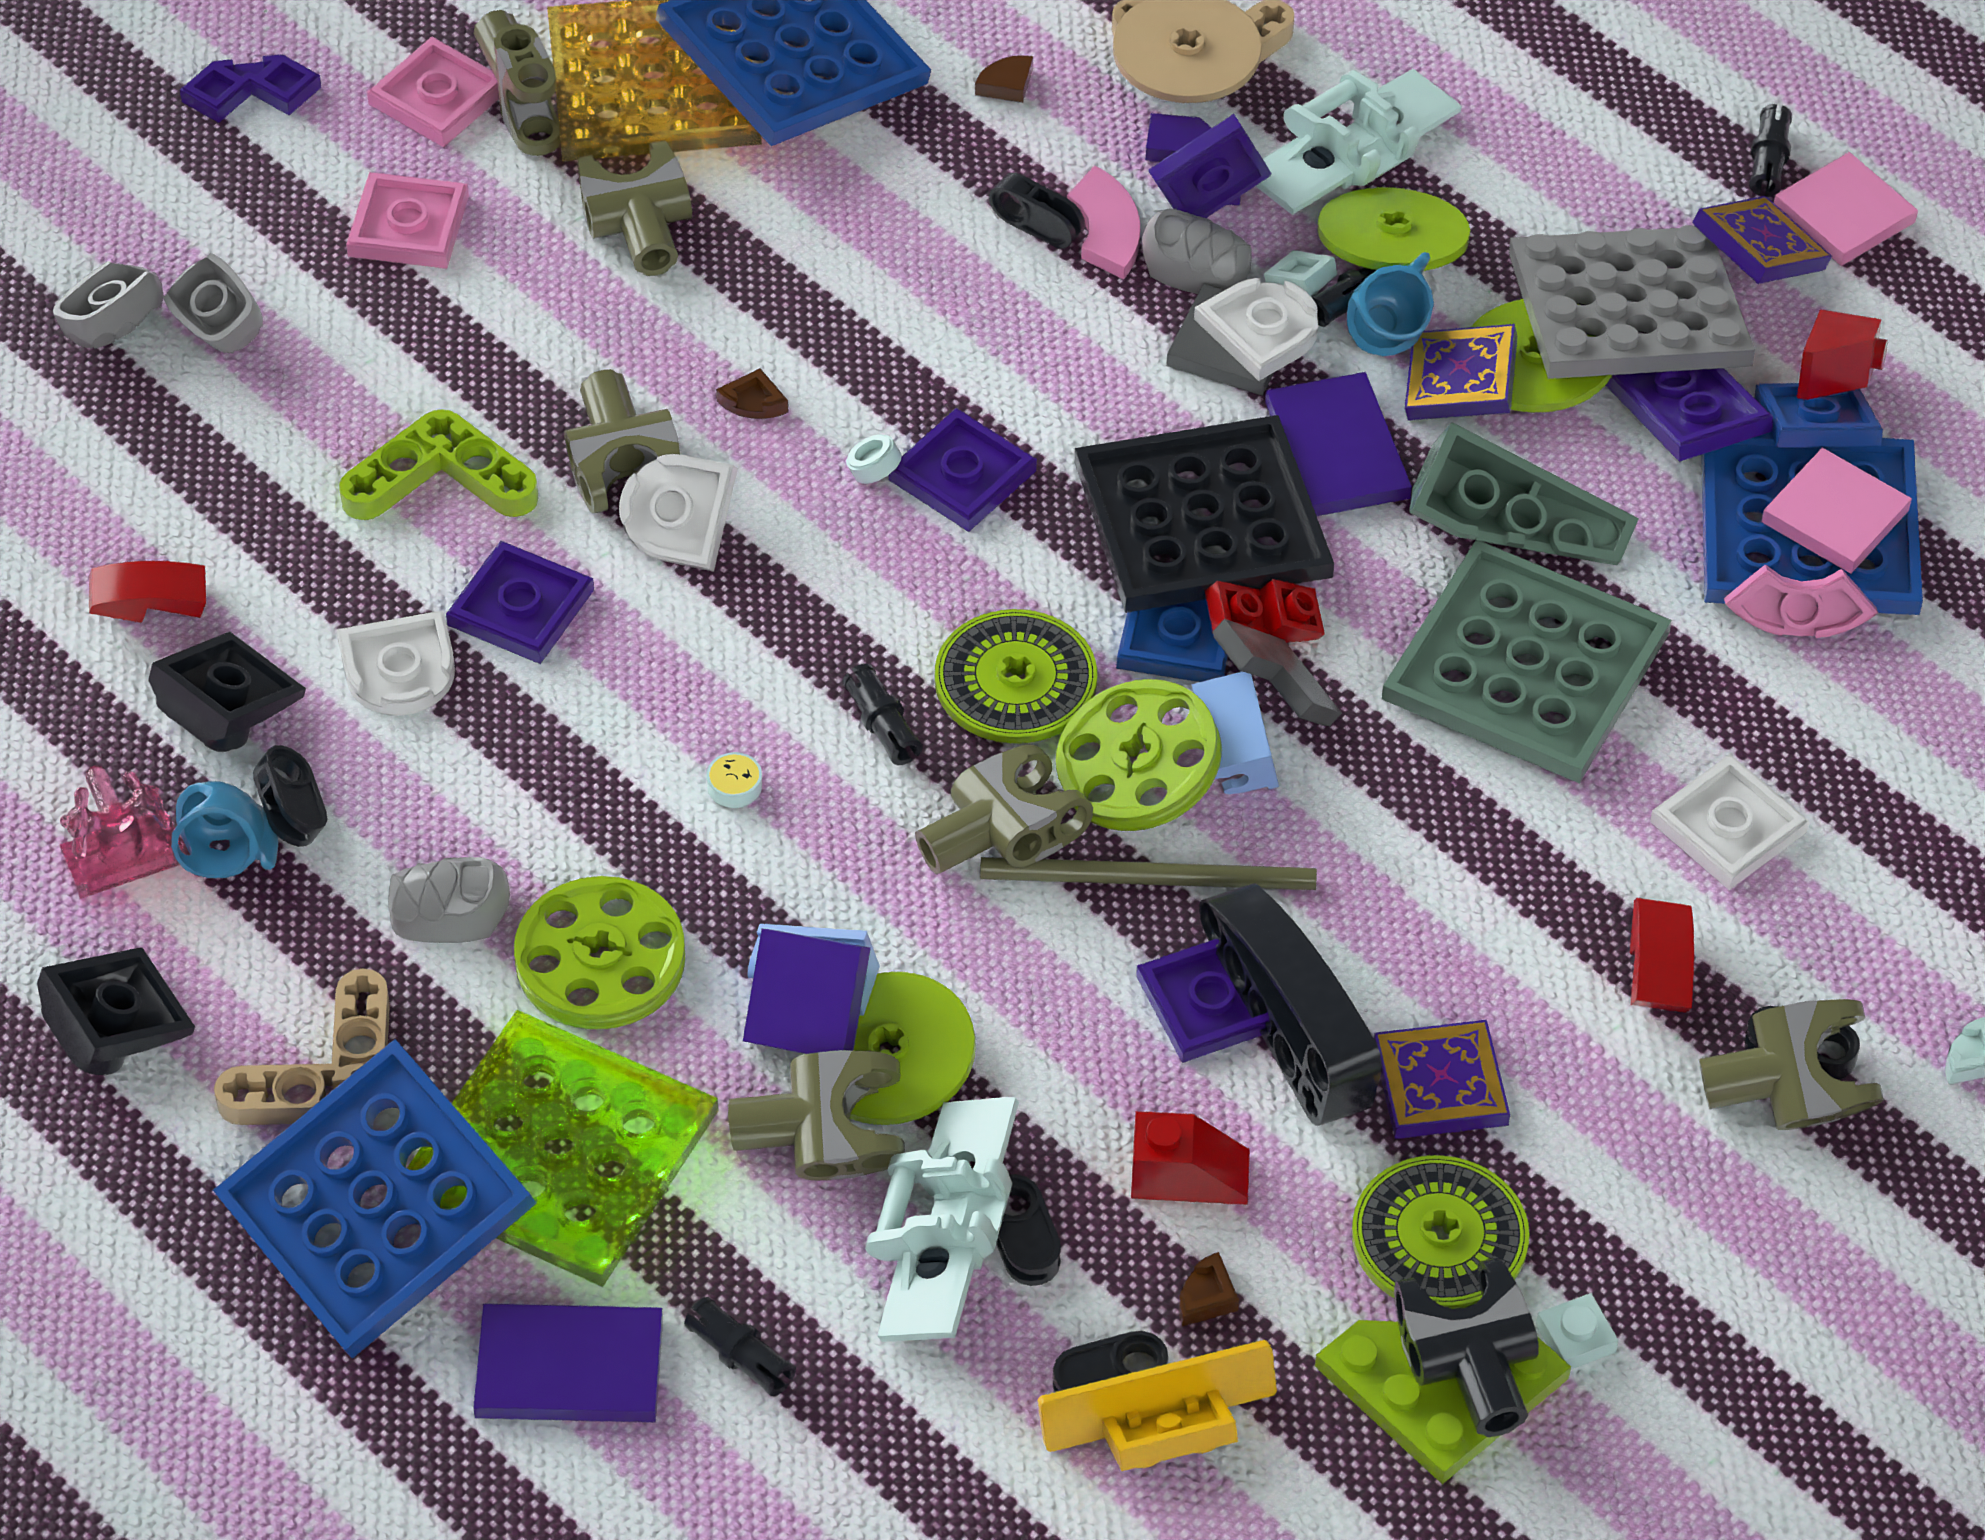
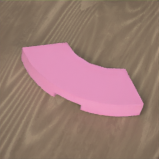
M1094 165L1067 195V199L1072 201L1081 210L1085 219V226L1088 230V236L1081 248V259L1124 280L1131 271L1139 252V213L1135 202L1124 186L1109 173Z
M1765 564L1724 598L1725 604L1743 620L1761 630L1780 636L1785 634L1815 636L1816 638L1828 637L1853 629L1878 614L1875 605L1843 569L1824 579L1802 582L1782 577Z

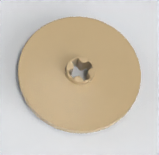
M1144 0L1132 7L1120 19L1113 37V55L1121 74L1128 82L1142 92L1171 102L1200 103L1225 97L1240 89L1251 79L1260 62L1261 38L1253 20L1242 9L1227 0Z

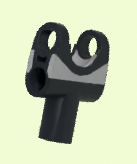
M1499 1258L1479 1261L1478 1280L1482 1298L1477 1303L1466 1308L1452 1309L1441 1306L1430 1298L1425 1289H1420L1414 1278L1396 1281L1394 1298L1397 1322L1403 1350L1416 1382L1423 1386L1456 1378L1478 1434L1485 1435L1486 1437L1501 1436L1523 1424L1528 1417V1412L1509 1365L1537 1358L1539 1345L1536 1328L1523 1294L1503 1261Z

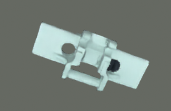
M1414 69L1409 70L1378 88V84L1361 73L1351 70L1341 77L1340 83L1302 106L1294 104L1285 110V124L1297 138L1263 158L1272 175L1256 185V187L1293 215L1339 186L1343 189L1351 185L1364 186L1412 157L1418 145L1419 137L1460 113L1462 106ZM1349 100L1354 103L1352 114L1354 123L1347 127L1330 115L1326 118H1321Z
M1016 1097L944 1102L929 1152L927 1150L895 1154L891 1157L888 1173L892 1177L876 1232L869 1234L865 1247L867 1253L878 1260L898 1261L878 1332V1338L882 1342L955 1338L973 1270L981 1269L983 1259L994 1252L1009 1198L1012 1181L1003 1164L1019 1105ZM970 1161H975L973 1169L969 1164ZM921 1183L930 1196H934L935 1202L931 1215L911 1216V1218H907L905 1226L901 1228L913 1184Z

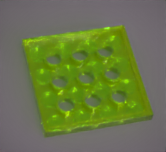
M519 1010L515 1011L452 1102V1105L521 1184L534 1181L545 1187L540 1195L534 1197L537 1204L503 1231L496 1239L601 1287L605 1285L719 1111L718 1098ZM539 1072L549 1074L554 1078L549 1085L542 1088H531L523 1083L527 1076ZM596 1095L604 1101L600 1107L591 1111H583L573 1105L579 1097ZM509 1115L518 1116L524 1120L521 1127L508 1132L498 1130L493 1126L499 1118ZM638 1117L648 1118L654 1123V1126L644 1133H631L623 1127L627 1121ZM558 1138L569 1139L575 1144L570 1151L563 1154H552L544 1149L547 1142ZM421 1147L407 1166V1169L419 1170L425 1167L432 1159L433 1148ZM609 1160L618 1161L626 1167L622 1173L614 1177H603L594 1171L600 1163ZM454 1186L448 1189L441 1197L440 1208L450 1210L460 1206L467 1196V1187ZM580 1204L589 1205L596 1210L593 1217L581 1222L572 1221L565 1216L569 1208Z

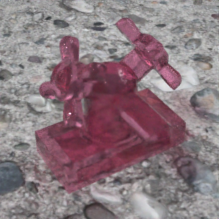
M99 765L90 767L86 772V782L99 811H90L88 809V789L86 787H79L74 791L75 807H72L67 815H63L60 818V824L67 828L71 837L74 838L59 846L63 861L79 899L180 865L171 848L172 832L175 828L167 809H162L163 802L159 795V788L149 784H142L137 775L132 771H127L121 775L124 783L134 794L133 797L123 803L119 801L106 770ZM178 839L180 850L185 854L180 839Z

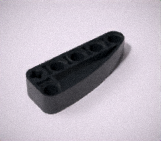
M1256 883L1201 900L1199 903V915L1204 933L1208 941L1219 940V944L1216 945V955L1250 1016L1254 1018L1268 1013L1269 1022L1265 1023L1266 1028L1261 1029L1260 1033L1311 1123L1315 1126H1320L1370 1109L1374 1103L1382 1071L1378 1046L1336 976L1294 920Z

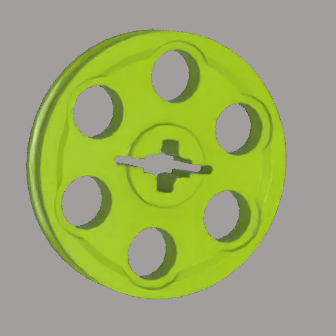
M1134 680L1102 691L1077 710L1060 736L1056 750V771L1064 791L1078 790L1087 799L1090 792L1099 785L1111 784L1115 786L1113 794L1107 800L1091 802L1093 806L1092 823L1118 831L1145 830L1166 824L1178 818L1201 800L1211 787L1218 773L1222 757V744L1218 728L1208 707L1191 690L1165 680ZM1130 704L1138 707L1135 715L1125 722L1119 723L1110 720L1112 713L1122 705ZM1177 707L1189 709L1188 716L1181 723L1176 725H1165L1162 723L1163 717L1171 709ZM1091 742L1100 744V749L1093 758L1084 761L1074 759V754L1081 745ZM1145 745L1148 753H1140V749H1143ZM1190 749L1204 751L1202 760L1191 767L1177 765L1179 756ZM1138 756L1137 760L1132 764L1129 757ZM1161 787L1167 790L1165 798L1158 804L1152 806L1140 804L1141 796L1149 789Z
M595 876L573 880L559 885L541 896L523 916L517 928L514 941L517 978L530 1002L545 1015L558 1022L584 1029H610L629 1025L658 1010L667 1002L678 987L685 968L683 928L679 917L671 905L661 895L643 884L625 878ZM614 899H623L633 906L628 913L621 916H610L601 910L605 903ZM557 911H569L577 917V920L572 925L565 928L553 927L546 921L551 914ZM650 932H662L671 939L665 947L660 949L646 948L640 943L641 938ZM600 947L609 948V951H603L600 958L591 956V953H597ZM541 955L553 956L560 962L557 968L548 973L536 972L529 967V964L534 958ZM637 976L647 977L654 983V986L643 994H632L623 988V984L628 979ZM580 988L591 989L599 995L596 1001L586 1006H576L567 1000L571 992Z

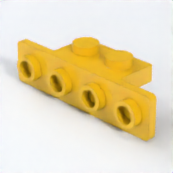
M1261 1340L1042 1395L1038 1398L1037 1402L1043 1443L1047 1451L1053 1452L1105 1439L1121 1471L1133 1468H1148L1160 1461L1192 1453H1207L1216 1447L1238 1442L1236 1421L1228 1407L1267 1398L1276 1394L1277 1386L1273 1350L1267 1340Z

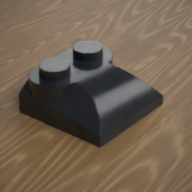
M230 631L153 662L148 679L156 696L155 702L157 707L168 718L174 720L203 742L206 747L218 752H227L244 746L252 726L265 721L302 699L306 691L304 686Z
M142 947L46 966L41 969L37 987L42 1016L72 1063L88 1074L100 1076L113 1074L121 1069L126 1056L193 1035L195 1025Z

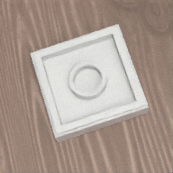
M1729 754L1652 810L1650 823L1723 886L1731 890L1806 834L1809 820Z

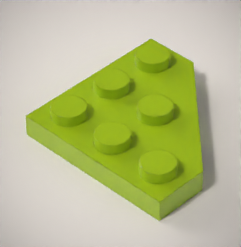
M1358 1320L1316 1354L1315 1367L1441 1484H1444L1500 1437H1486L1477 1433L1456 1378L1423 1386L1416 1382L1403 1350L1398 1322ZM1539 1337V1353L1537 1358L1509 1365L1528 1413L1569 1379L1571 1366Z

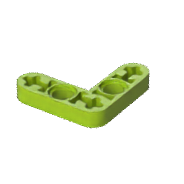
M443 409L434 410L423 415L349 470L341 478L339 484L343 510L348 516L359 520L374 519L382 515L440 470H443L504 516L519 517L530 513L537 506L539 498L536 476L529 467L460 415ZM451 434V440H449L445 436ZM477 456L486 457L491 461L487 467L478 470L469 469L464 465L468 459ZM399 458H410L417 463L413 468L406 471H396L389 467L393 461ZM504 486H506L508 489H510V490H509L508 492H506V493H505V490H504Z

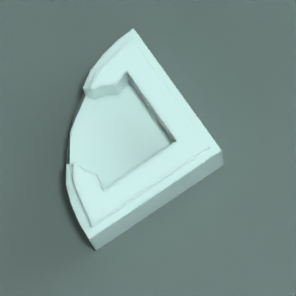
M1985 1017L1968 1023L1952 1042L1945 1065L1948 1084L1985 1078Z

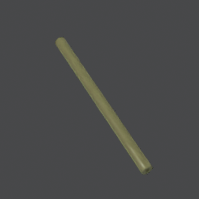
M981 857L980 879L1240 888L1256 883L1262 889L1316 890L1317 869L1042 859L1032 865L1015 868L1009 865L1004 858Z

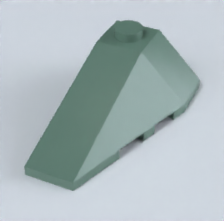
M1453 422L1448 425L1431 446L1414 484L1409 512L1456 537L1616 566L1621 562L1639 518Z

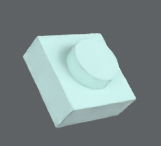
M1296 250L1291 251L1264 273L1265 282L1284 285V281L1292 282L1303 288L1311 297L1318 294L1322 287L1338 275L1335 257Z
M1592 1293L1538 1312L1536 1326L1544 1341L1571 1366V1369L1616 1353L1619 1340Z

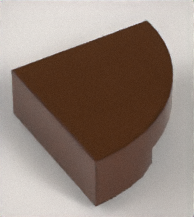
M1011 56L991 63L978 75L975 81V95L1023 103L1033 71L1034 56Z
M761 368L716 389L717 402L726 410L742 417L767 419L789 412L787 398Z
M1219 1252L1199 1261L1182 1287L1179 1299V1317L1182 1327L1238 1311L1239 1298Z

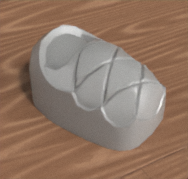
M1170 208L1157 212L1145 227L1142 237V249L1150 277L1165 285L1198 294L1203 284L1226 290L1246 280L1251 270V245L1247 244L1232 230H1226L1210 219Z
M211 252L208 256L187 268L176 279L167 294L163 296L168 309L187 329L216 350L224 353H234V351L241 350L251 343L259 333L260 328L263 327V317L260 308L248 288L224 260Z
M108 261L89 273L56 303L53 308V314L67 339L69 338L82 347L90 349L93 347L95 349L130 334L153 309L161 308L164 296L162 283L157 274L151 270Z
M482 857L444 858L441 861L428 864L418 863L414 867L392 874L388 894L392 929L396 935L403 939L419 942L462 943L489 938L509 906L510 889L507 874L496 862Z

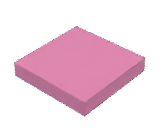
M434 37L428 39L367 91L369 105L443 148L499 100L498 82L492 70Z
M1850 152L1777 193L1774 199V204L1831 254L1832 259L1841 266L1914 224L1918 214V210Z
M369 172L346 244L348 257L447 269L469 198L468 184Z
M1821 448L1764 509L1761 522L1852 574L1909 511L1912 498L1828 450Z

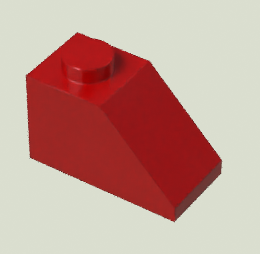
M1820 309L1803 350L1797 398L1809 400L1867 387L1873 370H1883L1888 339L1879 338L1882 319Z
M1135 1111L1131 1199L1248 1205L1250 1149L1195 1114Z

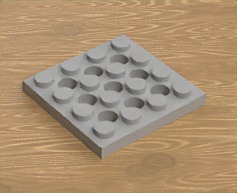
M1686 225L1680 228L1651 230L1636 228L1630 231L1599 233L1585 231L1580 234L1565 235L1535 234L1530 237L1510 238V260L1548 379L1753 366L1755 348L1718 248L1695 226ZM1689 328L1697 329L1698 331H1691ZM1638 331L1646 332L1647 334H1640ZM1587 334L1595 335L1597 337H1589L1587 336Z

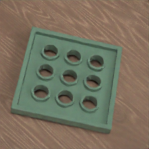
M1475 541L1384 683L1381 699L1580 784L1668 637L1672 620L1482 541ZM1505 597L1511 600L1514 605L1508 608H1498L1490 604L1488 600ZM1552 617L1558 619L1563 625L1558 628H1546L1541 626L1537 620ZM1480 633L1489 637L1491 642L1484 645H1476L1467 641L1465 636ZM1599 637L1608 640L1612 646L1606 649H1597L1591 647L1586 641ZM1522 654H1531L1541 662L1535 665H1523L1517 662L1514 657ZM1457 670L1466 674L1468 679L1461 682H1452L1445 679L1441 674ZM1572 674H1578L1587 678L1590 683L1584 686H1573L1568 684L1563 678ZM1499 691H1508L1518 699L1510 703H1502L1493 699L1491 694L1498 693ZM1548 712H1558L1564 715L1567 721L1560 724H1552L1543 720L1540 715Z

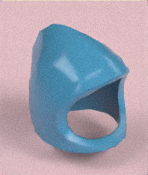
M1421 253L1408 266L1394 265L1379 268L1368 276L1353 292L1348 303L1347 325L1350 335L1357 346L1363 351L1380 356H1390L1406 351L1418 342L1419 337L1430 323L1434 306L1432 290L1422 275L1430 260L1429 253Z
M207 781L192 784L179 795L176 803L177 826L172 832L171 848L176 860L185 870L206 878H228L242 873L256 859L260 860L261 866L265 870L275 867L279 842L278 836L271 829L264 808L257 804L249 794L225 782ZM180 835L190 855H185L180 850L178 844ZM225 839L230 841V847L226 851L209 848L212 841Z

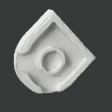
M1260 278L1247 279L1196 306L1194 311V320L1258 381L1303 356L1313 346L1318 333V315L1315 301L1303 288L1288 281H1284V285L1268 282L1260 283Z
M679 454L662 455L657 457L656 460L649 462L629 477L622 490L619 513L628 537L637 548L650 557L714 572L738 468L730 464Z
M443 610L337 629L338 643L348 688L354 698L364 707L386 715H409L433 706L449 691L454 680L455 665Z

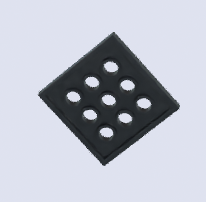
M1278 415L1075 448L1074 463L1125 613L1205 600V591L1216 581L1260 590L1272 579L1299 584L1333 578V558ZM1235 463H1244L1250 469L1238 471L1229 466ZM1190 471L1194 472L1199 478L1185 479L1178 476V474ZM1132 480H1143L1148 486L1136 488L1126 483ZM1248 500H1258L1264 506L1251 508L1242 503ZM1205 508L1212 515L1197 516L1191 513V511ZM1145 517H1156L1162 523L1147 525L1139 520ZM1263 537H1271L1278 544L1263 545L1256 540ZM1210 546H1220L1227 552L1212 554L1204 549ZM1167 554L1175 561L1161 563L1152 558L1157 555Z

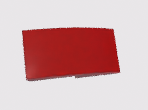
M132 561L94 567L89 574L90 614L142 623L148 608L201 618L206 605L205 565L173 561Z
M1272 579L1260 590L1216 581L1205 591L1213 631L1224 619L1284 639L1286 643L1318 640L1325 635L1315 588Z
M1636 898L1633 906L1629 954L1635 955L1631 1005L1686 1013L1692 1009L1694 926L1692 906Z

